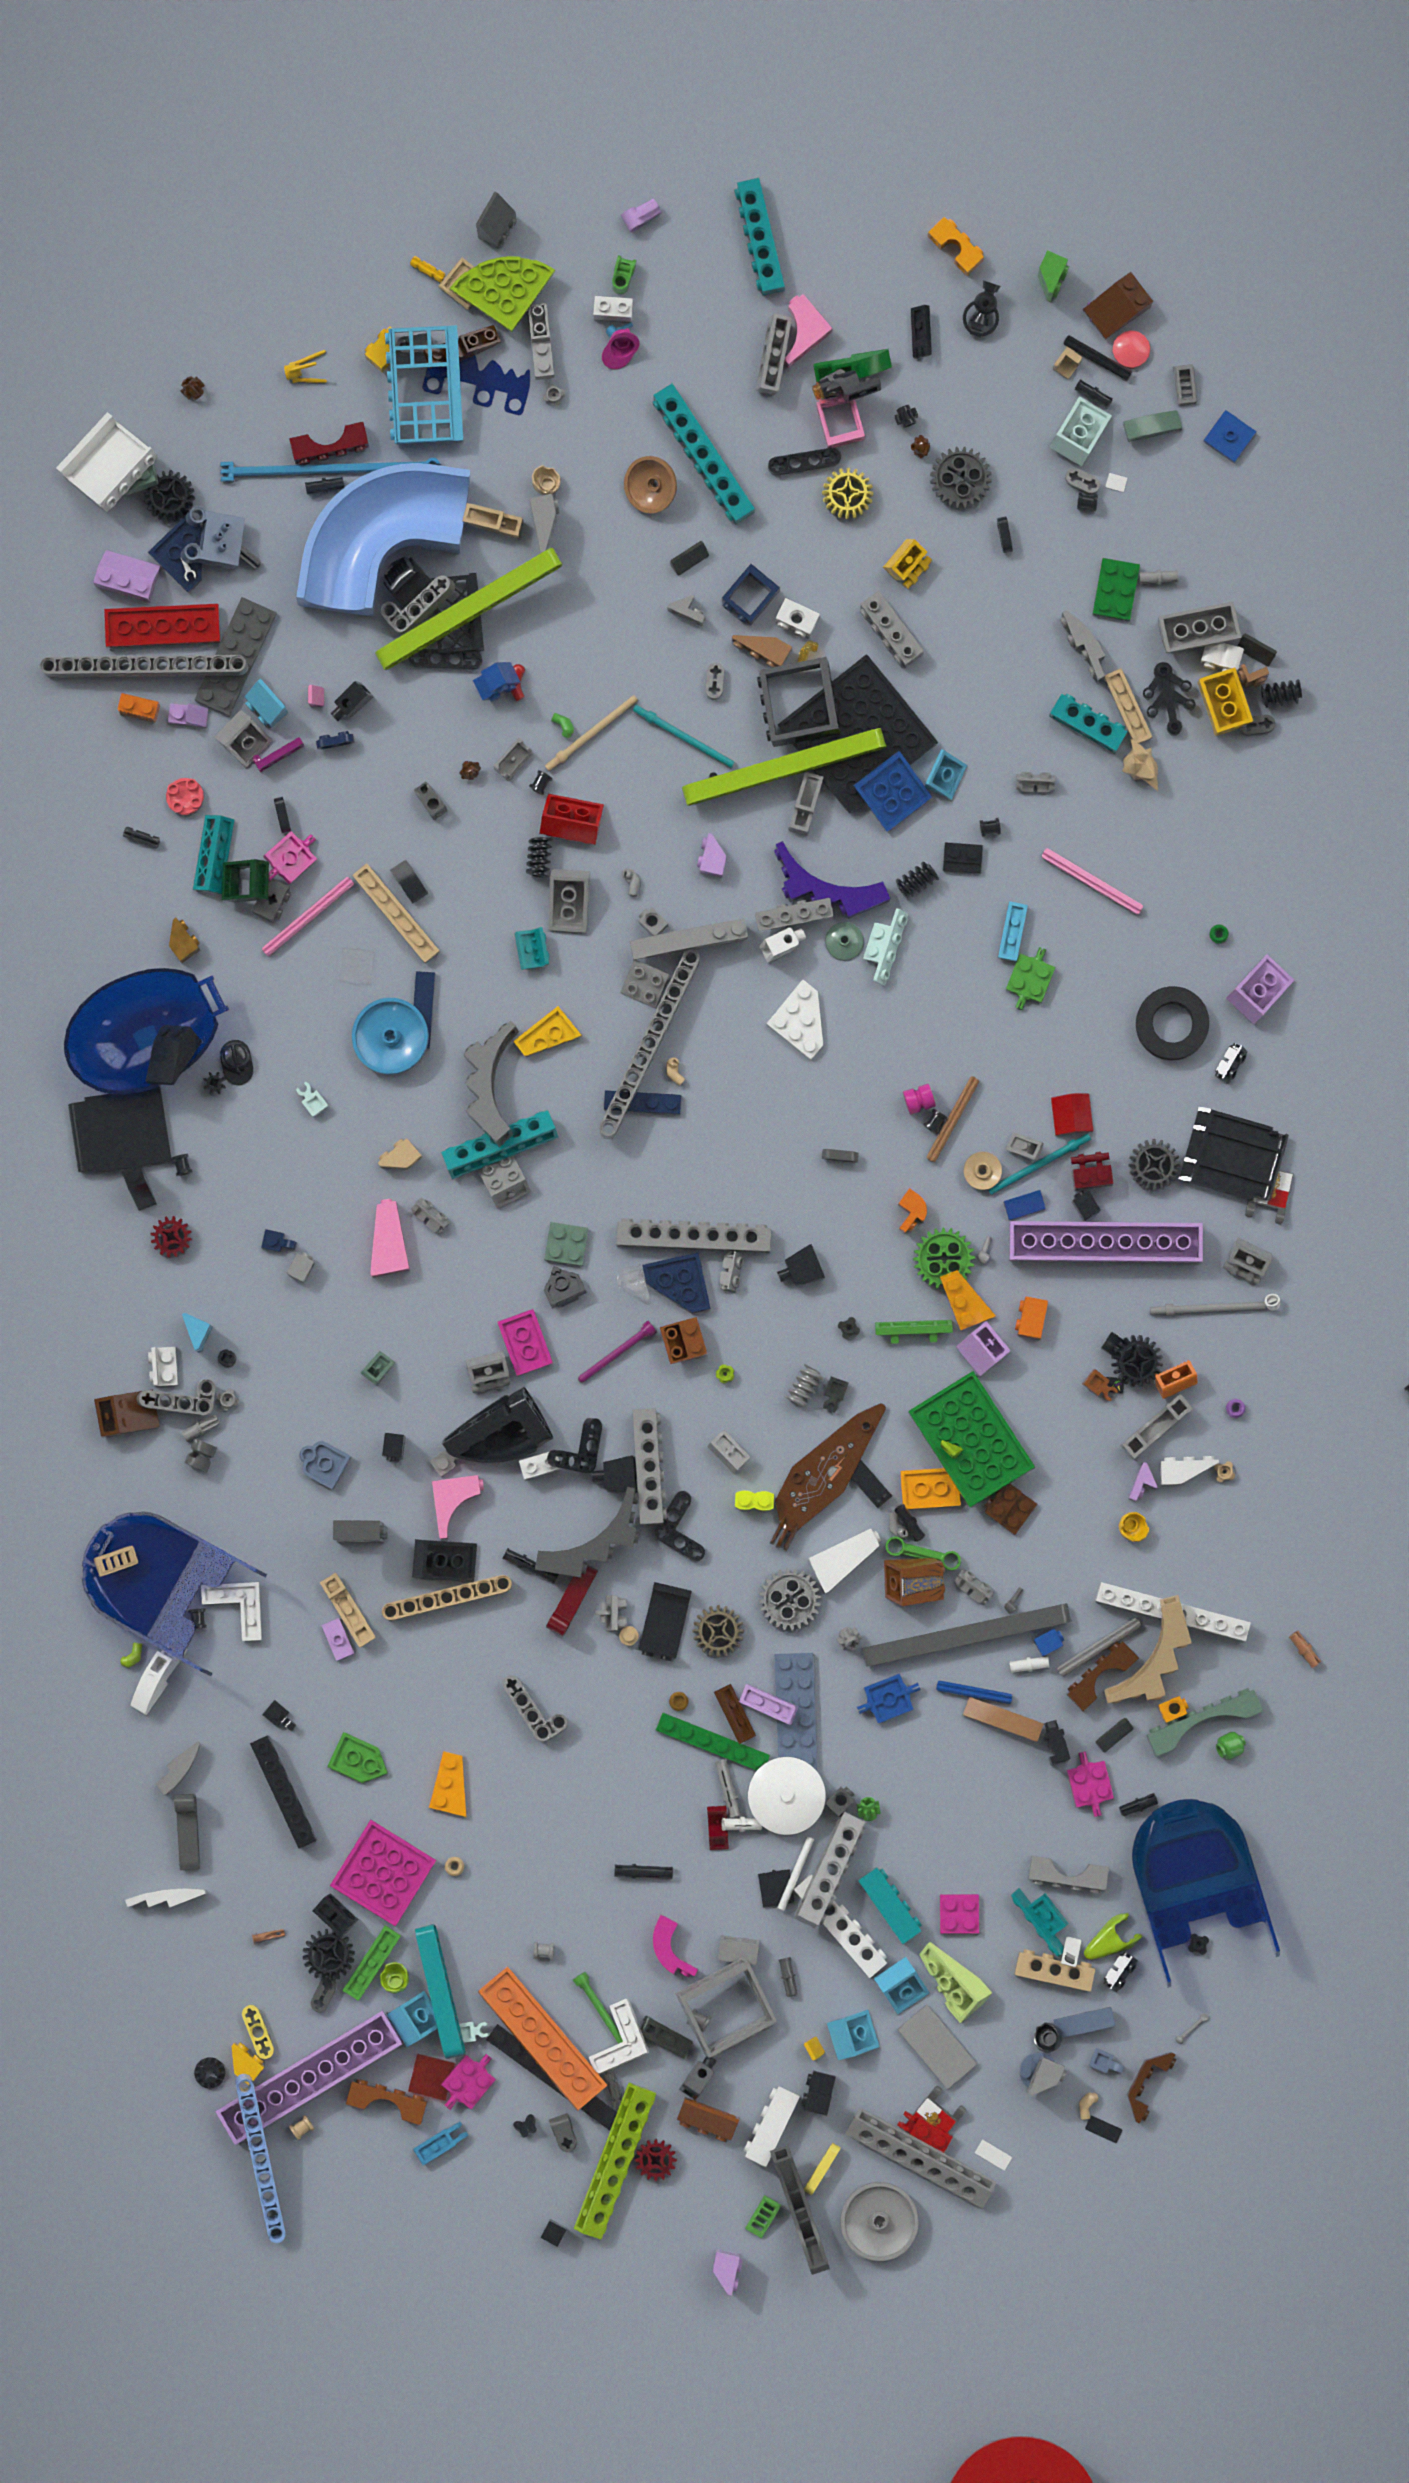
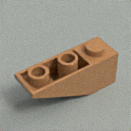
M733 635L731 640L734 642L733 645L740 650L745 648L750 651L749 654L755 659L759 660L762 658L767 661L766 665L771 668L784 665L792 651V646L776 637Z

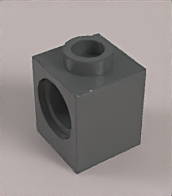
M847 1786L844 1789L840 1787L825 1804L839 1817L855 1801L852 1798L855 1794ZM840 1794L844 1795L847 1799L846 1804L843 1806L837 1805L835 1801L836 1797Z

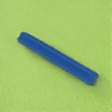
M945 1681L937 1682V1691L1011 1704L1012 1694Z

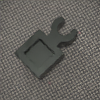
M830 1377L824 1394L829 1396V1399L824 1402L823 1409H826L827 1404L832 1403L834 1405L833 1412H836L838 1408L836 1401L837 1399L843 1401L849 1382Z

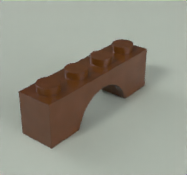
M1123 1641L1120 1644L1118 1642L1114 1643L1109 1648L1111 1652L1106 1657L1102 1655L1095 1662L1097 1666L1093 1670L1088 1668L1081 1675L1083 1679L1078 1684L1075 1681L1067 1688L1069 1693L1066 1695L1082 1712L1097 1699L1095 1682L1103 1671L1114 1668L1125 1672L1139 1659Z

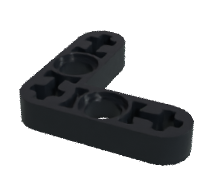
M587 1418L583 1423L578 1454L563 1450H551L547 1456L548 1464L556 1468L581 1473H592L597 1462L602 1432L601 1421L597 1418ZM588 1441L592 1442L590 1450L587 1449ZM556 1456L562 1458V1461L555 1460ZM571 1457L574 1458V1464L572 1466L569 1465V1459ZM581 1462H586V1463H588V1465H587V1466H583V1465H581Z
M680 1491L674 1496L666 1510L667 1515L670 1511H676L679 1515L678 1520L671 1522L667 1518L665 1521L668 1524L674 1525L673 1529L668 1527L667 1533L669 1535L660 1538L658 1530H663L666 1524L657 1525L655 1536L659 1541L691 1560L699 1561L705 1555L704 1547L675 1530L691 1504L690 1494L686 1491ZM685 1494L687 1495L688 1503L681 1505L680 1508L684 1509L681 1513L680 1510L672 1507V1505L675 1503L677 1506L680 1501L677 1499L678 1496ZM678 1537L685 1539L686 1543L682 1548H677L674 1544L675 1539ZM689 1541L693 1543L690 1546L693 1549L700 1548L701 1556L694 1558L692 1556L693 1552L688 1550V1553L683 1552L688 1547Z

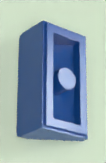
M1041 1190L1003 1201L1009 1220L1046 1209Z

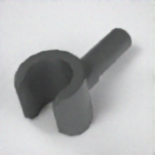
M1020 1587L1004 1606L1009 1614L1018 1608L1014 1602L1023 1591Z

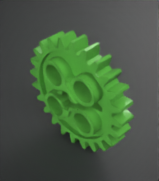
M942 1227L941 1233L935 1228L934 1235L928 1231L927 1239L923 1236L921 1237L923 1244H916L920 1250H914V1253L918 1255V1257L913 1258V1261L918 1262L914 1268H920L917 1275H924L923 1282L927 1279L930 1280L928 1286L936 1283V1289H938L940 1284L942 1285L940 1277L951 1273L948 1268L951 1263L958 1264L959 1273L965 1280H967L965 1273H972L968 1267H974V1264L970 1262V1260L975 1259V1256L970 1255L974 1249H968L971 1242H964L965 1235L961 1238L958 1237L960 1231H957L954 1235L952 1234V1228H950L948 1233L945 1232L944 1227ZM932 1244L938 1245L939 1253H930L929 1246ZM956 1244L959 1251L952 1254L948 1251V1246ZM945 1254L946 1257L960 1256L961 1260H947L944 1264L942 1260L928 1261L927 1258H938ZM936 1263L940 1266V1271L932 1273L929 1266Z

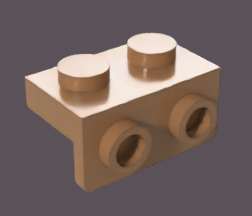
M1242 664L1238 670L1240 683L1244 685L1245 689L1253 685L1254 688L1265 684L1270 674L1267 666L1250 674L1245 664Z

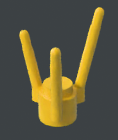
M322 350L298 361L290 362L289 365H284L287 381L292 380L293 383H326V379L299 378V376H302L301 369L315 366L317 363L300 364L325 354L326 351Z

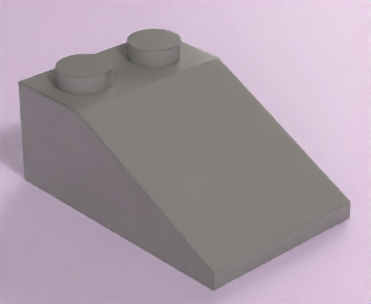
M552 494L530 498L540 553L550 547L557 521L556 514H559L557 499H553Z
M552 869L549 896L550 931L587 933L590 871Z

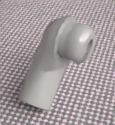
M624 869L622 877L630 884L628 894L637 896L640 878L634 870Z
M889 1513L890 1532L901 1539L906 1538L908 1530L904 1529L899 1523L898 1515L896 1513Z

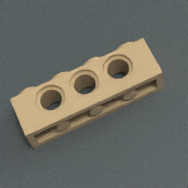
M1024 1949L1023 1952L1018 1953L1014 1975L1091 1992L1096 1969L1091 1968V1963L1081 1961L1080 1965L1077 1964L1076 1967L1062 1964L1060 1960H1055L1054 1955L1043 1953L1041 1957L1035 1955V1951ZM1034 1960H1039L1042 1964L1041 1969L1038 1971L1031 1969V1963ZM1053 1964L1060 1966L1061 1970L1058 1975L1050 1973V1967ZM1073 1968L1079 1970V1977L1077 1979L1069 1977V1971Z

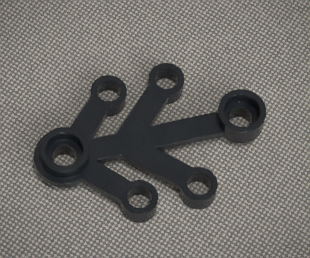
M1160 662L1154 668L1155 678L1149 687L1143 690V697L1147 700L1152 699L1154 690L1160 682L1162 683L1163 690L1153 705L1148 707L1146 714L1149 718H1155L1159 708L1165 701L1169 717L1167 732L1170 735L1176 736L1181 732L1182 724L1177 720L1173 699L1182 704L1187 711L1193 710L1196 703L1193 699H1187L1170 687L1169 680L1180 686L1183 692H1189L1192 684L1189 680H1182L1173 674V669L1169 663ZM1165 668L1167 673L1161 674L1160 669ZM1182 684H1189V688L1184 689L1182 687ZM1150 690L1152 695L1150 697L1146 696L1145 691ZM1189 701L1193 703L1191 708L1186 706V703ZM1154 709L1156 714L1150 715L1149 710ZM1172 724H1177V725H1178V729H1177V730H1173V729L1171 728V725H1172Z

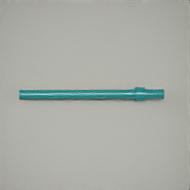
M635 705L633 712L644 717L648 723L656 724L730 768L734 765L735 761L660 719L656 713L648 712L642 707Z
M1087 1133L1076 1140H1070L1064 1147L998 1182L994 1187L988 1189L990 1195L1068 1152L1078 1150L1079 1146L1090 1141L1091 1137Z

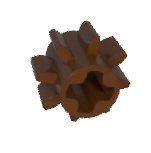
M190 376L183 380L181 384L183 389L180 391L185 398L196 400L203 395L204 390L202 388L205 385L197 376L195 378Z

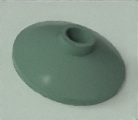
M837 923L826 934V948L833 957L839 960L852 959L862 950L863 935L860 929L852 923ZM847 937L848 942L845 944L842 943L841 938Z

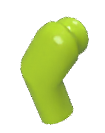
M133 1642L132 1653L126 1657L123 1656L120 1660L122 1666L130 1668L141 1660L143 1643Z

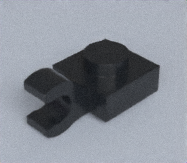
M276 1700L262 1714L276 1727L282 1723L287 1729L293 1731L297 1726L287 1718L290 1712Z

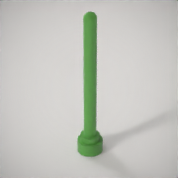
M586 1971L573 1979V1982L580 1989L583 1988L618 2044L622 2043L623 2040L618 2028L589 1985V1976Z

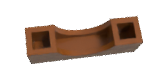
M357 2078V2081H352L346 2101L347 2105L365 2109L374 2100L387 2099L397 2105L401 2112L402 2120L419 2125L422 2124L428 2102L424 2100V2096L413 2094V2097L405 2095V2091L394 2089V2092L386 2090L387 2086L376 2084L374 2087L368 2085V2081Z

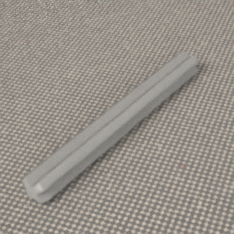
M1137 1618L1132 1619L1057 1668L1059 1674L1062 1677L1067 1675L1114 1643L1128 1636L1141 1627L1140 1621Z

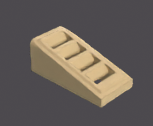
M131 1545L96 1557L94 1562L101 1577L138 1564V1559L134 1547ZM118 1554L120 1555V1558H121V1561H122V1564H123V1565H120V1562H119V1559H118V1556H117ZM110 1557H112V1559H113V1562H114V1565H115L114 1568H113V1566H112ZM103 1559H105L108 1570H105Z

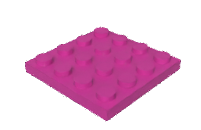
M370 1820L330 1886L396 1926L435 1864L436 1859L375 1821Z

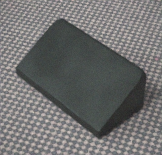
M699 541L671 559L670 565L677 575H681L707 558L709 553L703 541Z
M1246 633L1243 634L1237 647L1244 649V654L1268 667L1277 654L1276 650Z
M1123 1718L1098 1738L1095 1743L1103 1752H1106L1133 1730V1726L1127 1718Z

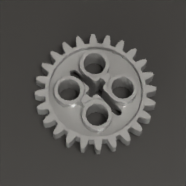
M786 1568V1574L779 1570V1576L771 1574L772 1581L766 1578L768 1586H761L765 1592L759 1593V1595L764 1597L759 1603L764 1604V1607L760 1610L767 1611L764 1618L771 1617L770 1624L776 1621V1628L783 1624V1630L786 1629L787 1625H790V1629L793 1631L794 1625L801 1629L802 1622L808 1625L806 1619L814 1620L811 1614H818V1611L814 1608L815 1606H821L820 1603L816 1602V1599L821 1598V1596L815 1595V1592L820 1589L813 1588L816 1581L809 1582L810 1575L804 1578V1571L798 1575L796 1568L793 1570V1573H790L789 1569ZM789 1581L797 1582L798 1588L796 1591H789L787 1589ZM804 1589L802 1594L793 1599L794 1604L787 1603L780 1609H775L776 1606L787 1599V1594L792 1596L799 1590ZM778 1591L781 1593L782 1599L780 1602L772 1601L771 1594ZM802 1596L807 1597L809 1600V1604L806 1607L798 1605V1599ZM786 1607L791 1608L793 1611V1615L790 1618H784L782 1615V1610Z

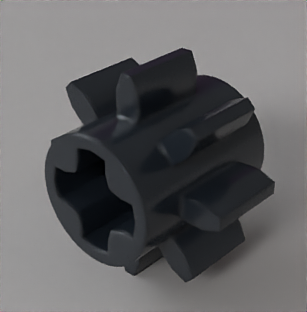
M905 405L896 410L897 414L894 415L897 425L902 424L903 428H907L916 423L915 418H918V413L915 407L911 409L910 405Z
M209 1072L210 1077L208 1079L203 1078L207 1082V1085L203 1088H210V1095L214 1091H217L220 1095V1089L226 1088L222 1083L226 1078H219L220 1072H217L216 1075H212ZM213 1079L220 1081L217 1083L218 1087L216 1088L213 1085L210 1086Z

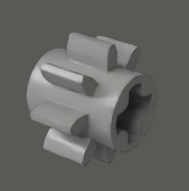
M850 1627L841 1629L839 1637L836 1638L843 1650L847 1648L850 1651L855 1650L860 1645L859 1640L862 1639L855 1627L853 1629Z

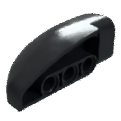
M523 1387L510 1396L504 1395L471 1417L445 1437L442 1445L453 1457L473 1462L496 1463L515 1460L534 1453L538 1447L552 1440L553 1435L528 1390Z

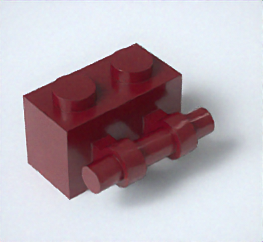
M1099 1151L1091 1155L1078 1154L1076 1157H1070L1071 1165L1079 1164V1169L1072 1170L1074 1191L1112 1186L1114 1184L1111 1165L1103 1166L1102 1161L1110 1160L1109 1152L1101 1153ZM1096 1162V1167L1086 1168L1085 1163Z

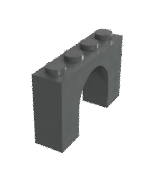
M333 1520V1540H337V1542L384 1543V1539L388 1537V1528L381 1521Z

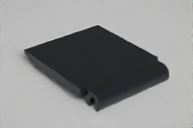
M160 1086L84 1097L85 1101L68 1104L79 1173L88 1170L103 1173L128 1169L139 1164L141 1166L172 1162Z
M1199 1107L1179 1180L1251 1201L1254 1198L1271 1201L1289 1135L1272 1131L1273 1127Z

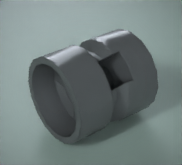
M194 1438L191 1445L192 1453H188L184 1463L208 1472L211 1464L209 1459L214 1457L217 1447Z

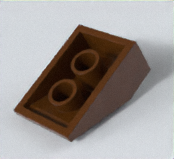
M1130 272L1083 308V311L1106 340L1150 309L1154 301L1133 273Z

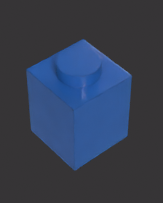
M1055 1628L1033 1639L1041 1656H1045L1064 1646L1062 1642L1065 1641L1061 1632H1056Z

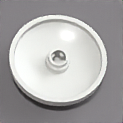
M792 1757L776 1758L765 1763L754 1774L748 1790L749 1806L755 1819L769 1831L783 1835L796 1834L811 1827L820 1817L825 1805V1787L818 1772L805 1761Z

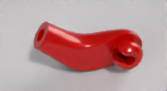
M521 664L513 666L520 680V683L515 685L516 689L511 691L516 702L525 697L521 688L525 667Z

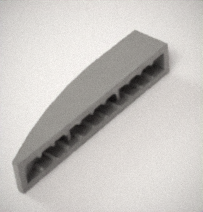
M739 919L630 941L633 960L684 952L688 949L695 950L741 942L748 938L745 919Z

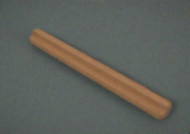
M973 1076L969 1078L927 1155L929 1161L936 1162L979 1084L977 1078Z

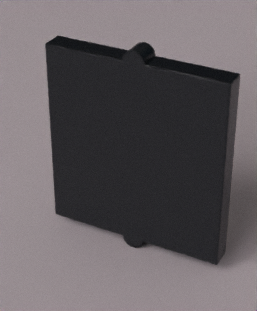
M773 1869L772 1872L758 1874L763 1907L779 1905L791 1877L790 1869L780 1871ZM793 1892L788 1901V1904L795 1903Z

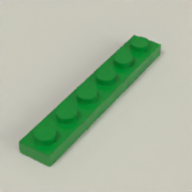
M662 1713L656 1731L754 1770H758L767 1763L770 1757L769 1754L744 1744H739L734 1740L666 1713Z

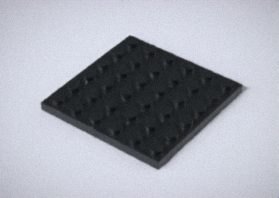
M867 654L832 681L841 734L793 743L797 751H802L881 728L886 743L885 748L813 769L817 775L823 776V783L848 814L864 803V800L853 785L898 751L901 752L909 765H912L938 744L935 737ZM824 688L777 725L783 733L830 724Z

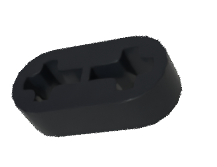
M1007 517L997 518L1003 553L1012 552L1013 548Z
M283 796L274 798L281 832H290L291 827Z

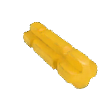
M414 256L410 261L412 267L419 268V271L431 278L434 277L438 282L443 281L445 277L443 271L437 270L436 267L424 260L422 262L417 256Z

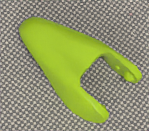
M1128 1913L1113 1916L1085 1948V1958L1093 1960L1128 1950L1139 1942L1143 1937L1142 1934H1135L1133 1939L1125 1943L1116 1933L1115 1925L1121 1923L1122 1920L1126 1921L1129 1916Z

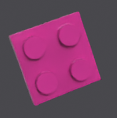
M940 1894V1933H979V1894Z

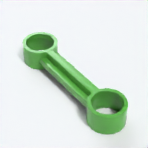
M899 1537L889 1538L885 1545L887 1553L891 1556L904 1554L919 1559L935 1558L943 1562L944 1568L949 1571L957 1569L961 1564L959 1554L954 1551L942 1553L904 1543ZM893 1539L899 1540L902 1544V1549L898 1553H892L888 1549V1544ZM948 1554H954L958 1558V1563L953 1568L947 1567L944 1563V1558Z

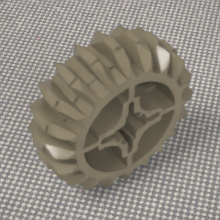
M717 1605V1611H713V1607L710 1606V1613H707L705 1609L702 1610L705 1615L703 1618L697 1615L701 1622L693 1623L695 1626H699V1628L693 1629L692 1632L698 1633L699 1636H695L693 1639L701 1640L697 1647L704 1645L703 1653L710 1649L709 1656L713 1655V1651H717V1657H720V1651H723L724 1656H727L726 1650L730 1649L733 1653L734 1649L732 1646H740L736 1640H743V1637L738 1636V1633H744V1629L738 1630V1626H742L743 1622H736L740 1618L739 1615L734 1618L732 1617L735 1612L733 1609L729 1614L726 1613L727 1606L724 1607L723 1611H720V1605ZM714 1615L725 1616L719 1624H713L707 1620ZM730 1620L735 1629L733 1638L725 1631V1627ZM725 1623L723 1625L722 1632L727 1637H724L723 1635L719 1637L715 1636V1638L712 1640L715 1631L710 1625H712L713 1627H718ZM703 1624L712 1632L707 1642L702 1635ZM718 1638H723L729 1642L724 1647L711 1646Z

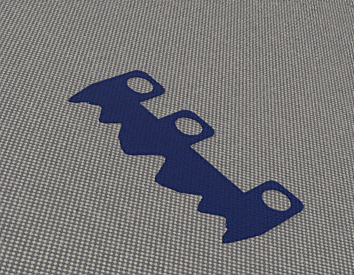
M475 355L459 361L460 381L476 385L473 396L474 404L490 407L495 390L508 393L504 406L506 412L516 415L523 413L530 388L529 369L526 370L524 375L517 377L513 369L504 374L501 366L494 360H491L482 371L478 368ZM447 366L432 369L427 367L422 389L425 392L441 393L445 377L447 378ZM430 378H436L439 381L437 389L431 390L428 388L427 381ZM480 391H487L490 398L487 402L482 403L478 400L477 396ZM512 399H518L521 402L519 410L513 411L510 409L509 402Z

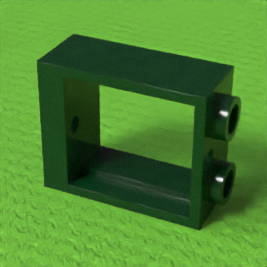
M252 859L223 862L222 901L237 903L268 900L269 861ZM250 868L249 894L239 895L240 869Z

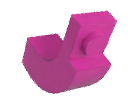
M661 1914L653 1933V1947L658 1960L673 1974L678 1967L680 1968L679 1973L690 1977V1975L695 1976L698 1968L679 1959L671 1948V1937L678 1923Z

